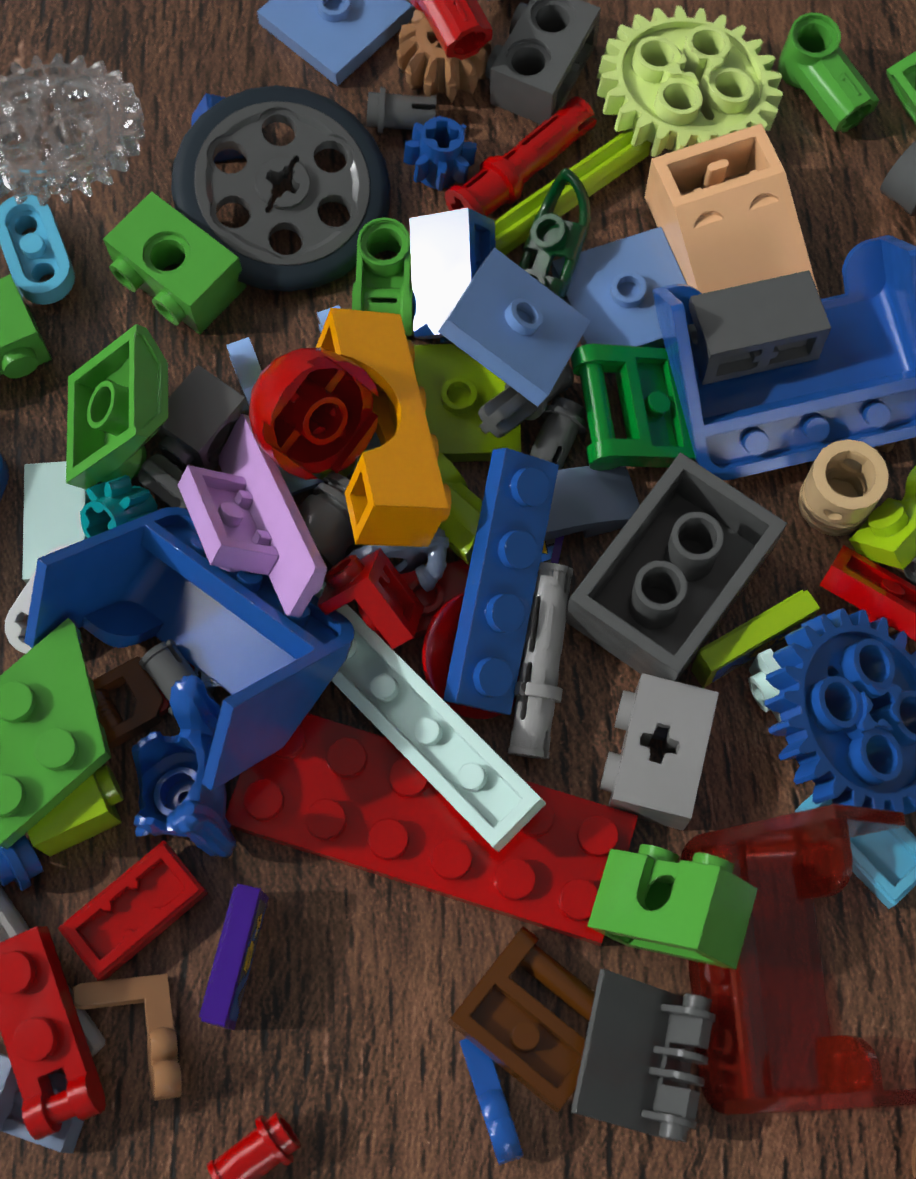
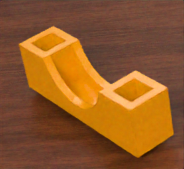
M330 308L316 348L322 347L355 362L371 377L376 384L378 396L372 393L374 400L372 411L379 416L375 432L381 446L362 453L345 490L355 545L429 547L441 522H445L450 515L452 498L448 484L442 482L437 462L439 455L438 440L435 434L430 433L425 414L426 392L422 386H418L414 370V345L411 340L406 338L401 314Z

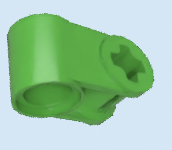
M387 217L376 218L364 225L357 239L356 282L353 283L352 310L401 314L406 336H413L414 319L410 235L406 227L396 219ZM382 251L397 253V256L388 260H380L374 257Z

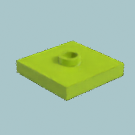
M455 344L414 345V370L418 386H422L426 392L425 414L430 433L435 434L437 437L439 452L445 455L451 462L491 461L492 451L500 448H509L521 452L520 425L501 438H497L491 432L485 434L479 427L482 423L478 415L479 409L505 389L506 383Z

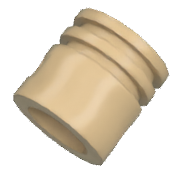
M847 439L835 441L826 446L815 459L800 488L798 504L801 515L812 528L822 534L842 536L858 530L865 523L887 489L889 473L885 460L876 449L861 441Z

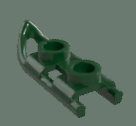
M563 168L555 178L538 214L535 215L519 263L522 269L563 300L583 248L591 220V206L587 191L579 177L572 170ZM566 185L573 187L578 199L580 209L578 223L562 220L560 216L553 214ZM555 256L565 259L559 279L547 276Z

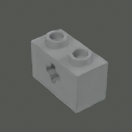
M644 673L641 674L635 693L623 690L614 728L626 730L621 754L608 752L600 784V790L611 792L609 807L638 815L637 819L682 831L685 829L693 814L719 692ZM652 738L663 741L662 752L665 753V756L661 763L649 761L650 749L647 747Z

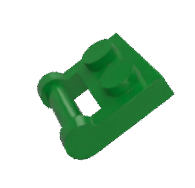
M586 344L575 348L570 358L573 373L576 376H580L592 442L586 448L591 469L605 471L620 466L669 468L680 452L691 460H696L666 348L608 344ZM604 372L615 373L627 439H617L615 437Z

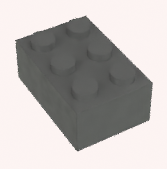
M680 452L571 595L568 603L566 623L639 674L644 673L678 682L696 658L699 649L704 647L773 552L787 522Z

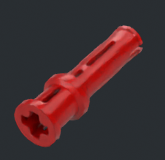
M574 96L558 112L518 142L509 152L503 156L495 155L486 158L480 163V172L464 185H454L445 192L444 198L449 211L469 208L489 217L504 203L509 205L515 203L521 198L524 189L523 185L531 177L545 168L578 138L596 126L597 120L592 117L595 113L591 106L584 99Z

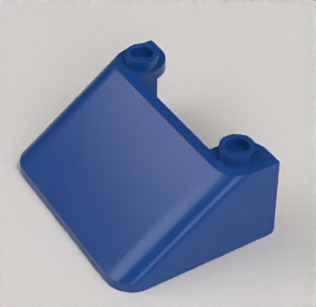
M891 235L865 240L851 249L842 266L845 294L821 299L831 330L819 359L705 385L701 384L699 378V369L691 349L687 326L694 324L688 306L690 297L702 293L686 284H674L653 289L659 326L694 455L700 466L722 480H732L815 461L821 450L835 441L851 439L864 442L871 447H876L916 437V246Z

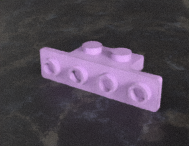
M241 414L219 455L218 463L222 472L187 465L178 483V487L210 565L218 566L229 572L246 571L268 575L285 614L292 617H301L313 595L317 594L321 589L327 568L277 464L256 441L249 415Z

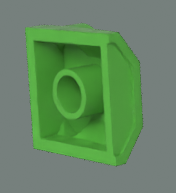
M135 324L68 376L66 484L87 490V488L99 482H108L124 475H128L130 480L136 478L142 464L146 461V448L144 445L168 419V362L146 327Z

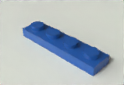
M509 448L494 449L492 451L443 697L445 702L497 714L511 715L515 685L518 679L559 468L558 464Z

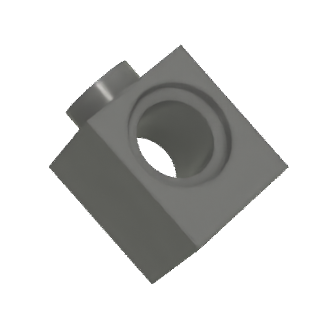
M197 365L168 398V419L157 432L161 439V442L158 444L159 449L166 457L183 469H186L187 465L192 464L195 467L214 470L219 464V455L241 414L249 415L246 397L200 365Z

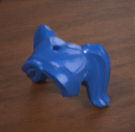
M194 675L183 676L181 680L175 681L174 686L171 687L170 695L171 710L180 727L179 735L169 737L163 736L159 731L150 732L146 737L141 738L138 744L132 747V756L136 766L140 791L138 800L140 811L134 818L136 836H146L150 833L153 836L189 837L198 848L208 855L229 858L236 847V839L230 830L232 825L225 817L227 795L225 783L213 791L202 784L221 706L207 695L202 679Z

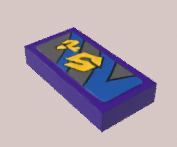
M238 883L237 887L233 888L199 1014L202 1022L235 1030L269 897L260 888Z

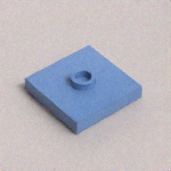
M269 0L257 11L259 24L338 86L401 29V25L407 24L412 19L413 7L406 0Z
M658 227L582 251L564 301L590 320L580 339L582 345L608 344L661 348L665 344L657 318L653 289L674 284H686V281L662 227ZM564 258L552 261L551 272L553 277L559 279L565 263Z
M494 247L437 332L538 407L549 396L588 327L590 320Z

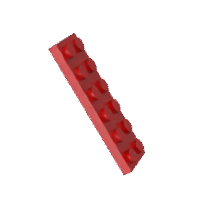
M308 713L283 748L240 774L225 817L232 825L230 827L232 829L601 946L604 935L587 926L610 849L629 850L638 815L525 781L547 804L498 852L386 737Z

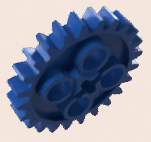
M843 608L828 615L822 614L801 624L802 628L785 636L788 646L775 651L773 654L774 659L781 668L766 675V680L779 690V695L765 700V706L780 713L781 722L768 728L769 733L776 736H785L788 745L778 755L780 761L795 758L800 765L793 779L795 784L812 780L815 783L812 801L815 804H819L833 799V813L836 817L853 813L858 824L872 820L883 823L904 817L905 814L916 812V651L909 654L905 650L907 634L905 631L889 636L887 619L882 617L869 622L866 610L862 609L848 615Z

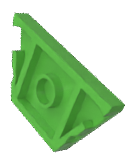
M69 617L0 675V847L9 849L111 758L105 729L100 724L97 712L98 700L93 680L88 675L81 643H83L82 634Z

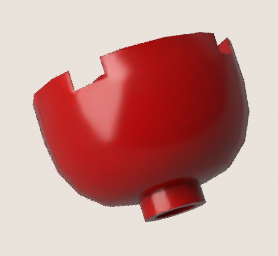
M322 347L292 350L275 358L260 373L251 391L249 419L254 437L270 458L289 474L309 480L318 479L313 473H321L329 468L338 473L348 468L366 450L377 429L379 416L372 411L374 403L372 393L378 396L376 384L362 367Z

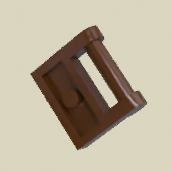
M523 926L451 1016L448 1023L557 1113L576 1089L586 1038L584 1039L510 979V977L520 966L588 1022L590 1021L595 992L536 945L539 938Z

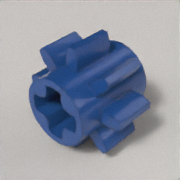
M442 116L432 118L424 125L417 122L413 125L412 140L405 142L403 163L415 165L414 182H422L430 188L438 189V191H443L444 188L453 185L455 181L461 184L466 183L469 166L474 165L477 150L476 143L464 142L466 125H460L453 119Z

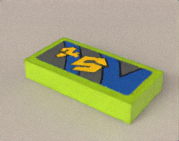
M802 589L699 649L691 671L702 688L708 686L756 658L759 653L785 641L787 634L802 628L801 624L815 617L820 609L819 605L808 590L803 591Z

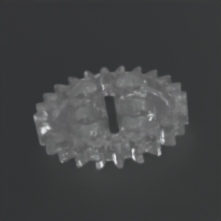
M56 53L51 64L43 65L42 60L36 55L32 58L30 68L23 69L16 62L10 63L12 74L7 77L0 74V198L12 190L16 204L21 205L30 194H36L40 206H45L51 194L59 193L61 200L65 204L70 203L72 190L80 189L83 194L90 197L93 195L91 183L97 180L111 186L114 183L110 170L128 172L130 167L127 156L140 155L141 151L138 140L145 138L142 123L145 120L140 100L136 98L132 82L124 83L120 70L107 74L105 62L102 60L87 68L84 55L77 56L71 64H65L62 54ZM52 102H53V106H54V109H55V111H53V112H51V109H50ZM47 144H50V145H51V153H50V154H49V150H48Z

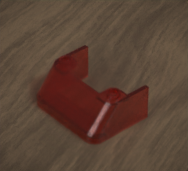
M831 804L699 834L690 839L685 845L680 860L692 862L694 853L697 852L726 859L735 865L734 875L758 889L736 970L688 960L691 994L712 999L710 1012L716 1015V1021L712 1024L708 1049L697 1048V1053L709 1057L708 1065L698 1064L699 1077L705 1079L704 1086H701L705 1099L717 1112L725 1115L916 1105V1089L883 1090L879 1060L873 1048L865 1040L854 1035L831 1036L814 899L838 894L849 882L853 868L850 838L906 826L904 812Z

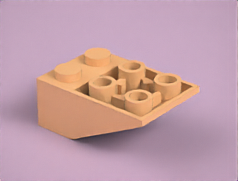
M762 123L651 159L644 198L657 226L663 229L687 285L696 288L703 294L810 270L817 289L786 172Z

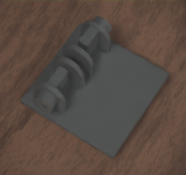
M600 969L571 1113L666 1140L687 1143L689 1129L696 1130L697 1128L695 1119L700 1092L687 1089V1085L704 1086L705 1083L704 1078L690 1074L691 1063L708 1065L709 1057L694 1053V1047L708 1049L712 1024L716 1021V1015L710 1012L712 999L685 993L683 997L615 972Z

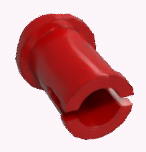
M275 1112L269 1118L260 1115L255 1119L256 1128L217 1159L207 1163V1169L212 1179H260L279 1163L285 1166L290 1165L294 1161L292 1153L301 1147V1143L290 1124L279 1112Z

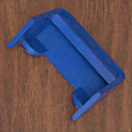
M167 507L38 558L24 642L33 648L68 617L77 628H85L103 643L112 647L123 648L136 645L154 636L162 642L165 641V643L169 639L174 640L177 648L189 663L232 694L222 702L202 784L213 791L286 745L346 661L354 638V628L351 622L336 610L324 615L317 605L319 598L313 595L301 617L287 616L268 575L246 571L229 572L218 566L210 565L188 509Z

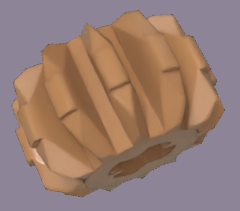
M415 9L411 19L412 24L401 25L399 50H397L398 67L401 68V73L406 74V82L409 84L410 90L424 88V94L428 97H431V95L436 96L438 93H446V96L452 103L459 89L473 95L477 87V80L486 79L485 69L491 54V41L486 43L478 54L462 61L455 57L447 58L424 13Z

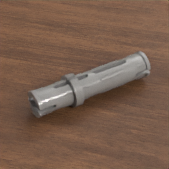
M540 562L519 679L515 685V715L508 754L536 759H549L550 734L555 703H561L563 691L562 688L557 687L558 672L564 639L568 594L573 575V568H568L566 565Z

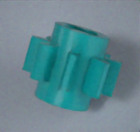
M124 475L87 488L86 492L91 502L87 503L82 511H80L81 526L86 537L90 538L157 511V504L148 489L140 486L131 487L130 477Z

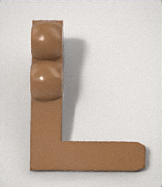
M159 974L80 983L73 987L75 1008L80 1010L144 1003L147 1029V1061L152 1097H154V1101H167L171 1098L181 1097V1069L177 1058V1036L173 1025L168 975Z

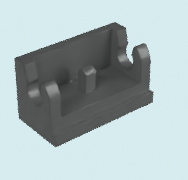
M810 270L694 295L690 297L688 305L694 323L687 325L690 344L699 369V378L702 385L817 360L831 330Z

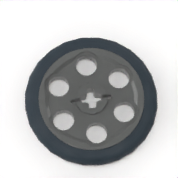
M275 85L250 88L226 97L199 116L183 137L174 159L171 192L174 208L239 257L242 268L238 275L239 282L259 289L291 292L318 288L345 276L356 267L359 232L366 223L373 219L388 218L391 184L386 161L376 141L351 112L332 99L309 90ZM271 123H285L294 131L295 138L287 145L276 146L264 138L262 131ZM233 149L244 155L247 164L237 173H226L216 167L214 157L220 151ZM334 149L344 156L346 166L341 171L335 173L326 172L316 165L314 157L320 150ZM296 163L293 168L291 192L285 191L281 198L277 197L271 212L268 213L272 206L273 184L279 185L284 178L287 179L293 164ZM327 202L340 203L350 213V220L340 227L328 226L319 218L318 209ZM237 203L248 210L250 219L242 227L229 228L218 220L216 216L218 210L225 204ZM279 230H291L301 239L302 247L291 255L279 254L270 246L269 238L271 235Z

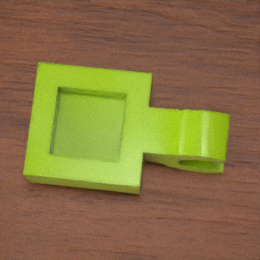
M916 466L907 477L905 495L902 501L887 498L881 506L870 514L868 520L849 539L855 551L871 561L902 570L916 557Z

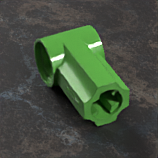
M821 13L801 15L794 21L778 61V71L788 85L797 89H803L834 132L841 131L844 133L859 125L868 114L873 112L879 99L839 47L841 31L837 23L829 16Z

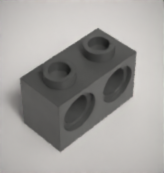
M530 0L528 4L521 2L511 20L510 36L504 46L497 44L494 47L487 61L485 77L490 79V104L540 125L558 112L597 45L601 8L583 0Z

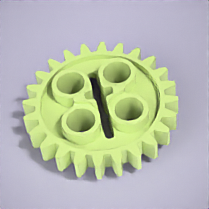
M676 6L674 16L668 18L660 8H654L651 22L637 14L634 16L631 28L621 24L618 27L616 39H608L597 78L600 79L597 96L606 98L603 107L604 115H618L614 127L617 132L631 128L634 130L631 145L637 146L646 140L653 143L651 149L652 157H657L664 149L673 152L761 123L765 131H770L779 110L777 109L783 96V92L777 89L782 75L781 73L771 71L775 61L774 55H759L763 41L756 39L746 42L743 36L747 27L744 25L736 27L732 31L725 28L726 16L723 14L714 22L706 21V13L703 8L698 9L694 18L687 17L681 6Z

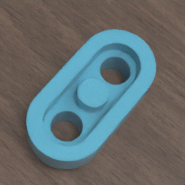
M31 194L16 195L4 201L0 205V245L11 276L22 296L32 303L43 305L52 304L63 299L74 285L75 272L50 207L43 199ZM28 228H37L33 233L22 235ZM44 275H54L51 279L38 283Z

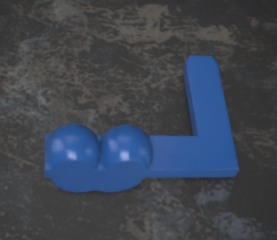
M467 1038L460 1040L459 1042L498 1165L524 1157L493 1060Z

